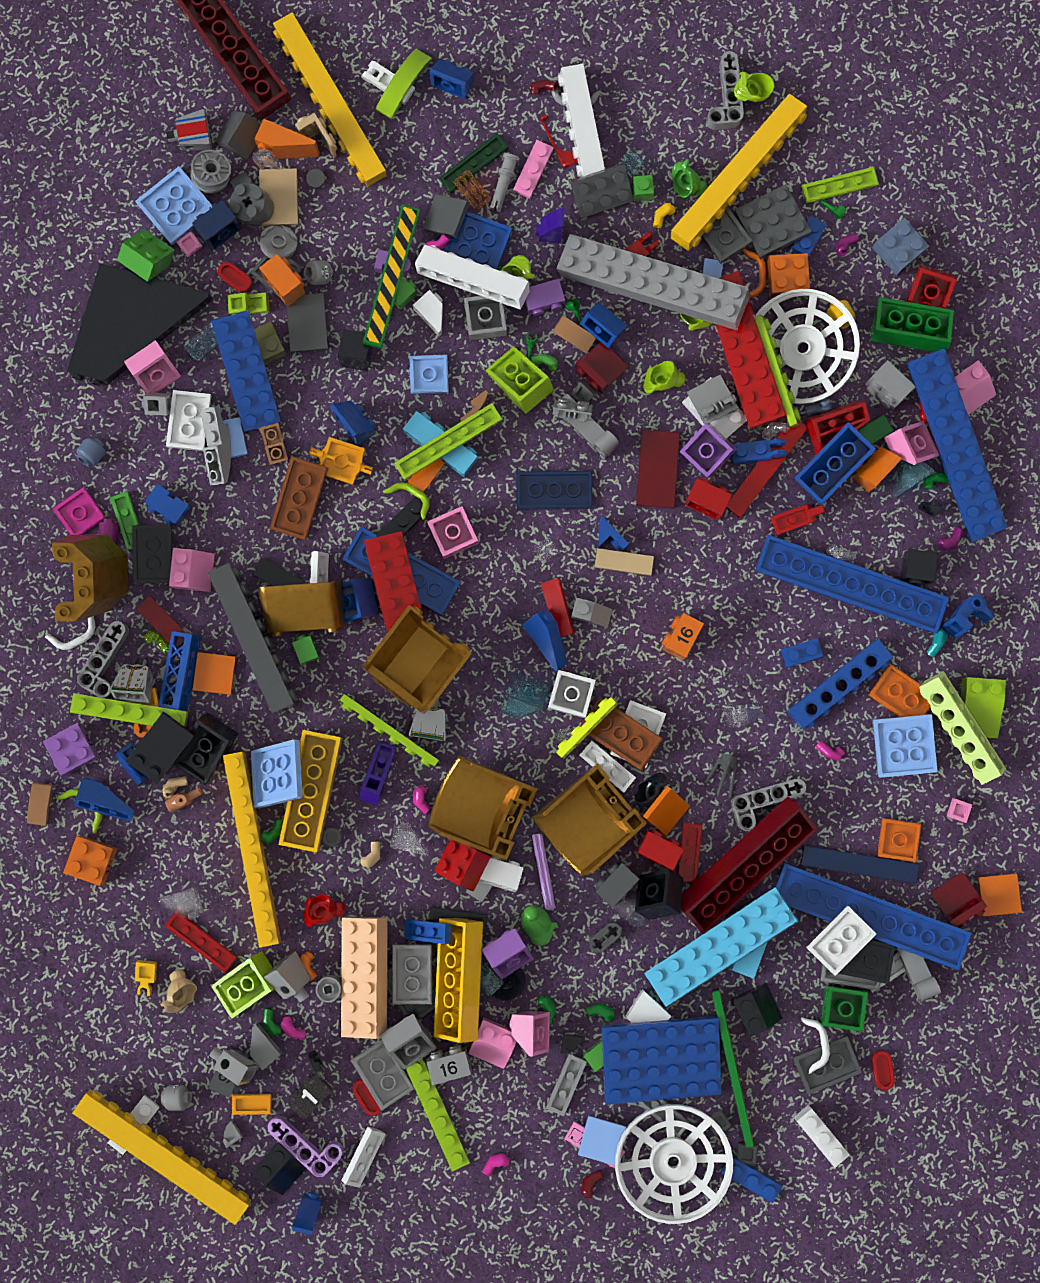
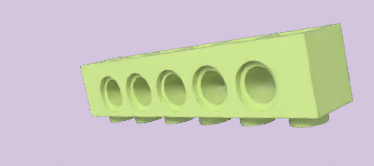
M943 671L925 680L919 687L921 695L924 699L928 700L932 712L938 716L943 729L951 736L953 745L962 753V758L971 767L974 777L983 785L1001 776L1006 767L945 672ZM936 693L941 694L944 699H940ZM947 710L953 711L954 715H950ZM957 726L963 727L965 731H960ZM968 742L973 743L975 745V748L970 747L968 745ZM978 759H983L986 764L981 763Z

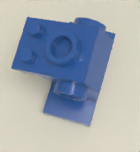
M979 593L963 601L940 627L956 639L973 626L968 620L970 615L978 617L986 624L993 619V611L988 609L986 600Z

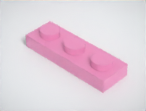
M536 140L513 192L529 199L531 198L554 147Z

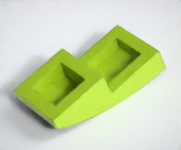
M265 292L249 295L246 293L228 295V313L235 314L249 310L250 314L270 313L269 294Z

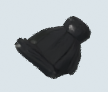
M655 773L645 782L640 783L634 797L635 802L640 806L646 807L648 810L664 790L663 787L669 784L666 781L665 774Z

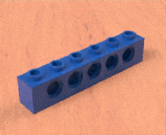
M879 639L873 641L786 712L800 729L806 727L808 730L816 723L815 719L821 716L823 718L831 711L830 707L836 704L838 706L846 699L845 695L851 692L853 694L861 687L859 684L862 681L866 680L868 682L876 675L874 672L877 669L883 670L891 663L889 660L893 656ZM867 657L874 659L873 667H869L866 664ZM852 669L859 671L860 676L858 679L852 677ZM839 680L845 684L843 691L838 690L836 687V683ZM823 692L830 695L828 703L823 702L821 699ZM808 704H812L815 707L813 715L808 714L806 711Z

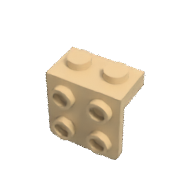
M313 113L308 117L303 116L295 124L297 133L309 138L319 134L333 158L337 156L336 141L331 133L328 134L326 125L321 117L317 118L316 114Z

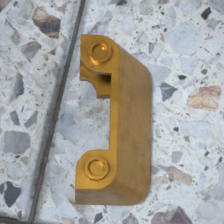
M341 581L259 587V596L267 633H271L272 636H281L283 632L316 629H328V632H338L339 628L345 627Z

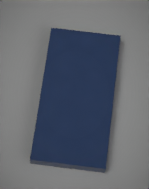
M516 471L517 510L593 509L592 471Z

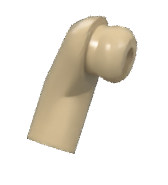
M187 776L170 778L162 789L163 796L170 798L178 787L188 786Z
M371 842V852L366 857L361 858V865L367 868L373 867L380 860V842Z

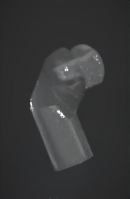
M772 422L763 430L762 438L770 440L778 432L788 433L790 425L788 423Z
M831 544L826 549L828 556L853 562L855 559V553L846 551L836 544Z
M571 727L560 728L556 731L555 738L558 741L569 740L573 736L571 732L574 729Z

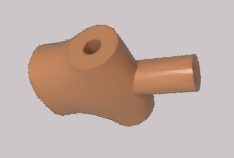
M198 787L189 793L174 794L165 801L166 807L171 813H174L178 809L191 804L194 798L202 794V791Z

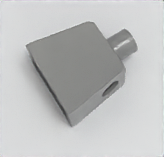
M296 951L284 957L264 976L267 982L283 999L295 995L297 1000L302 1002L309 997L304 986L310 981V976Z

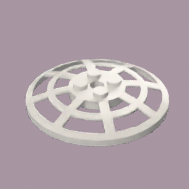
M813 289L791 290L768 301L758 311L756 317L760 315L764 317L772 308L778 318L771 325L772 329L769 330L770 336L772 337L776 328L781 323L787 329L782 340H775L777 347L780 348L783 366L787 364L795 369L793 380H789V384H787L791 386L790 391L793 392L795 402L792 403H814L833 395L849 380L859 358L860 337L856 322L851 313L835 297ZM810 296L808 308H796L785 313L779 305L780 302L792 297ZM817 297L835 305L841 310L843 315L834 321L826 313L817 310ZM807 314L805 324L793 326L789 320L791 316ZM814 315L824 319L829 323V326L821 332L813 327ZM847 321L850 323L854 335V352L843 351V338L839 327ZM835 332L837 338V350L829 349L826 346L825 338ZM801 343L808 344V350L805 353L798 351V346ZM825 356L835 357V361L830 369L824 373L819 364ZM841 358L852 360L846 375L833 387L828 378L837 369ZM813 369L818 376L815 380L800 382L803 371ZM822 383L827 390L824 394L812 398H796L799 387H811Z
M667 1104L645 1111L628 1125L617 1146L615 1171L621 1192L636 1211L657 1222L681 1224L703 1217L720 1203L731 1182L733 1156L725 1133L710 1116L691 1106ZM673 1109L692 1112L704 1120L697 1127L687 1122L674 1120ZM665 1110L666 1121L651 1126L645 1132L636 1126L647 1116ZM710 1125L720 1136L725 1154H713L710 1142L703 1134ZM674 1126L686 1128L692 1131V1133L685 1140L675 1137ZM666 1127L667 1138L656 1142L649 1136L656 1130ZM632 1132L639 1138L634 1147L632 1161L621 1163L623 1145L629 1133ZM698 1137L703 1142L707 1154H695L691 1145ZM645 1142L652 1148L649 1159L638 1160L640 1148ZM670 1157L678 1158L676 1166L668 1165ZM708 1162L707 1171L703 1180H701L694 1174L697 1163ZM714 1162H726L724 1179L719 1190L715 1193L707 1186L713 1173ZM639 1168H651L654 1177L648 1185L642 1179ZM633 1169L636 1181L643 1189L637 1200L627 1189L621 1171ZM689 1180L696 1186L689 1193L679 1194V1185ZM661 1182L671 1186L672 1196L659 1194L654 1189ZM701 1191L710 1199L707 1204L698 1210L688 1214H681L680 1202L694 1198ZM649 1196L661 1202L672 1203L674 1215L655 1213L645 1208L643 1204Z

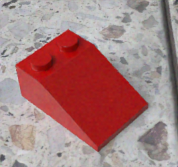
M919 263L906 302L946 309L957 281L956 275Z

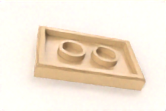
M260 169L259 187L269 194L274 204L271 218L267 222L262 223L261 226L298 225L297 169Z

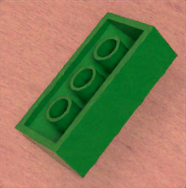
M879 297L872 323L870 341L935 352L943 348L947 351L951 344L954 310Z

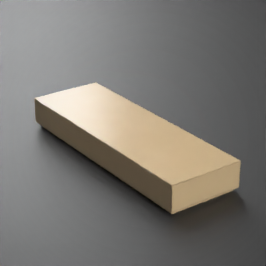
M597 548L594 568L651 576L654 556Z

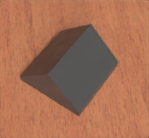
M233 111L214 143L247 161L257 145L255 136L261 124L245 112Z

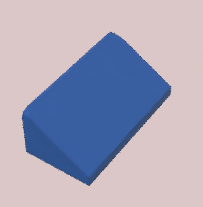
M131 742L117 751L115 758L139 786L148 777L126 762L136 748L135 744Z

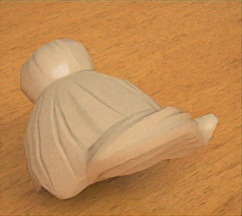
M175 970L169 976L171 983L167 990V1000L161 1003V1006L164 1007L167 1013H176L191 1003L197 991V986L191 980L185 978L183 970Z

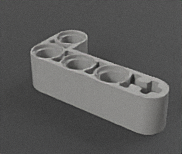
M727 51L722 55L719 64L723 107L712 108L708 113L706 121L707 126L712 130L737 128L740 126L744 115L743 102L738 100L734 94L735 85L740 79L738 57L734 52ZM726 61H729L731 64L730 70H728V62ZM726 79H732L735 83H728ZM728 97H734L737 101L731 102ZM730 115H736L738 119L733 120L730 118ZM716 116L720 121L715 122L711 117Z
M565 394V395L562 397V398L570 399V402L577 403V402H576L572 397H570L568 394ZM566 411V418L562 419L569 426L572 425L575 428L574 431L582 439L585 438L588 441L587 444L595 452L598 451L601 454L600 457L602 459H605L618 446L619 441L610 431L607 430L605 432L592 418L586 420V422L577 420L578 413H576L575 420H573L574 412H570V417L567 419L568 411Z
M115 621L109 625L77 677L78 684L97 697L108 699L113 696L110 692L112 683L102 678L129 634V628L126 624ZM117 627L122 630L121 634L115 630ZM110 636L118 639L117 642L113 639H110ZM111 642L113 645L112 650L106 652L105 645ZM98 658L102 660L100 668H96L94 665ZM87 675H91L92 681L86 685L84 679ZM106 684L108 692L102 695L100 689Z
M791 779L735 796L731 801V807L738 828L743 831H750L755 827L756 819L753 809L781 802L787 797L788 793L790 798L803 795L806 791L805 782L801 779ZM794 783L800 785L798 793L796 790L787 792L786 788L795 786ZM776 787L782 790L780 798H775L773 795V790ZM757 793H761L764 796V800L760 804L756 803L754 799ZM739 798L745 801V807L742 809L736 806V801ZM744 817H748L751 820V824L747 828L741 824Z
M895 947L897 953L899 952L901 955L899 958L902 960L903 967L918 999L924 1001L940 994V987L936 979L931 976L924 958Z

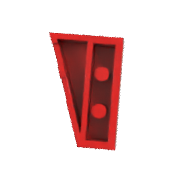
M857 400L805 419L815 454L817 455L848 422L858 430L870 421L866 402Z

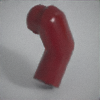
M546 79L535 81L530 85V93L536 95L540 94V89L554 92L558 89L557 82Z
M600 1170L584 1177L581 1193L585 1198H591L594 1194V1183L604 1179Z

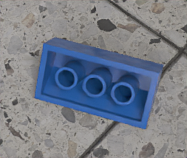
M848 422L794 479L819 505H822L876 448Z

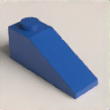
M545 608L532 616L522 626L556 672L567 665L558 623L554 619L553 614Z
M82 778L74 806L131 821L134 814L133 809L102 783L92 778Z
M304 1193L292 1226V1231L312 1234L318 1222L323 1198L319 1197L318 1193Z

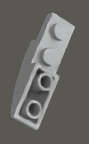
M219 406L200 409L208 446L203 448L210 486L225 484L228 481L231 464L228 424H223Z

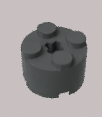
M252 183L239 184L231 195L230 211L246 225L259 227L271 218L274 204L269 194Z

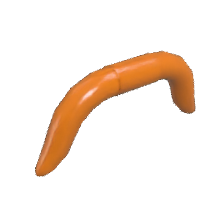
M743 249L744 254L756 260L759 265V285L755 290L750 291V298H753L763 292L766 286V263L763 258H759L756 252Z

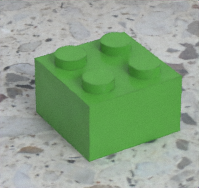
M143 229L122 243L117 261L148 282L169 267L175 250L151 232Z

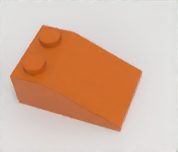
M263 119L255 136V142L259 152H261L260 154L268 159H271V157L275 159L318 157L320 154L316 140L266 119Z

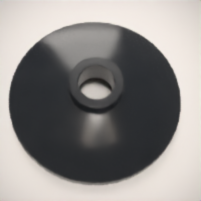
M521 968L502 980L493 970L488 978L490 993L501 1001H509L518 997L526 984V977ZM507 982H512L510 986L506 987Z

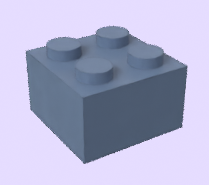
M903 218L878 239L872 249L897 276L928 249L929 245L911 224Z

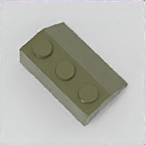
M272 322L254 329L264 365L287 356Z

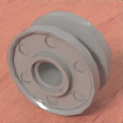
M204 150L196 154L192 160L190 177L197 189L213 194L221 192L227 187L231 174V165L227 157L215 150Z

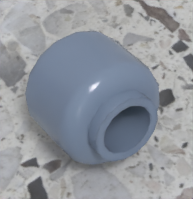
M86 438L76 450L77 459L87 467L96 466L105 455L104 444L97 438Z

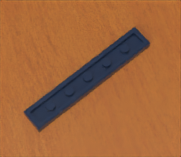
M803 846L801 865L917 884L919 864Z

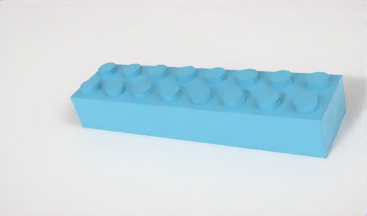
M775 887L644 974L665 1007H668L799 922L778 888Z

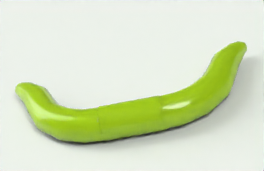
M404 482L396 483L383 490V493L389 494L404 489L422 500L421 517L425 519L430 503L427 495L421 490Z
M70 789L56 796V798L64 800L71 796H77L79 789ZM95 812V820L93 822L94 834L97 833L102 820V814Z

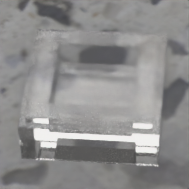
M549 537L533 546L542 563L559 553Z

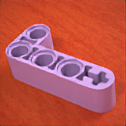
M283 1116L273 1117L268 1124V1132L316 1177L325 1176L343 1154V1145L338 1141L330 1142L320 1151ZM280 1122L281 1126L276 1130L274 1126ZM286 1128H287L288 1131L285 1133L284 1136H282L281 1134H282V1133L286 1130ZM294 1135L297 1138V1142L294 1144L290 1143L287 1140V1136ZM336 1147L339 1150V1154L333 1156L330 1154L329 1149ZM302 1149H309L311 1151V1156H303L301 1152ZM323 1162L326 1169L318 1170L316 1163Z

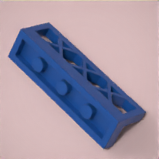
M172 631L158 707L188 712L197 653L199 652L201 642L200 636ZM177 636L185 637L184 644L180 648L176 645ZM178 655L181 660L180 664L175 667L173 665V658ZM175 674L177 682L171 686L169 680ZM171 693L174 697L173 704L167 705L165 704L166 697Z

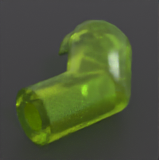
M148 631V634L144 635V639L148 644L154 641L163 653L169 650V644L163 636L154 631Z

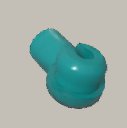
M938 630V633H934L932 645L927 650V654L931 657H935L948 638L946 631Z

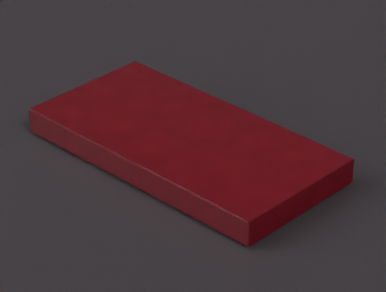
M642 430L636 506L674 509L680 433Z

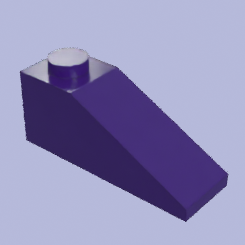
M559 208L541 218V224L536 226V236H539V242L562 244L565 208Z
M378 741L361 787L359 800L378 806L397 746Z

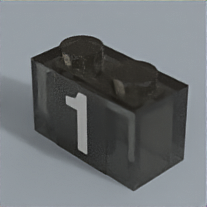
M310 1073L303 1080L305 1085L300 1090L296 1088L289 1095L291 1100L288 1102V1105L304 1120L333 1090V1087L319 1073L314 1075Z

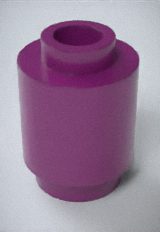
M103 519V522H99L98 535H109L114 543L117 542L119 524H115V520Z

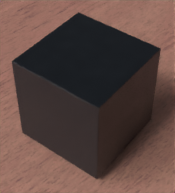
M343 329L338 351L340 367L368 371L373 346L363 344L364 332Z
M915 549L905 551L900 580L908 581L914 585H928L934 582L938 553Z

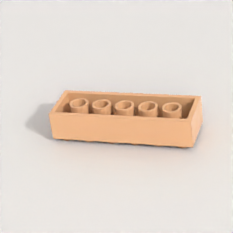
M388 917L342 918L341 1037L378 1039L387 1030Z

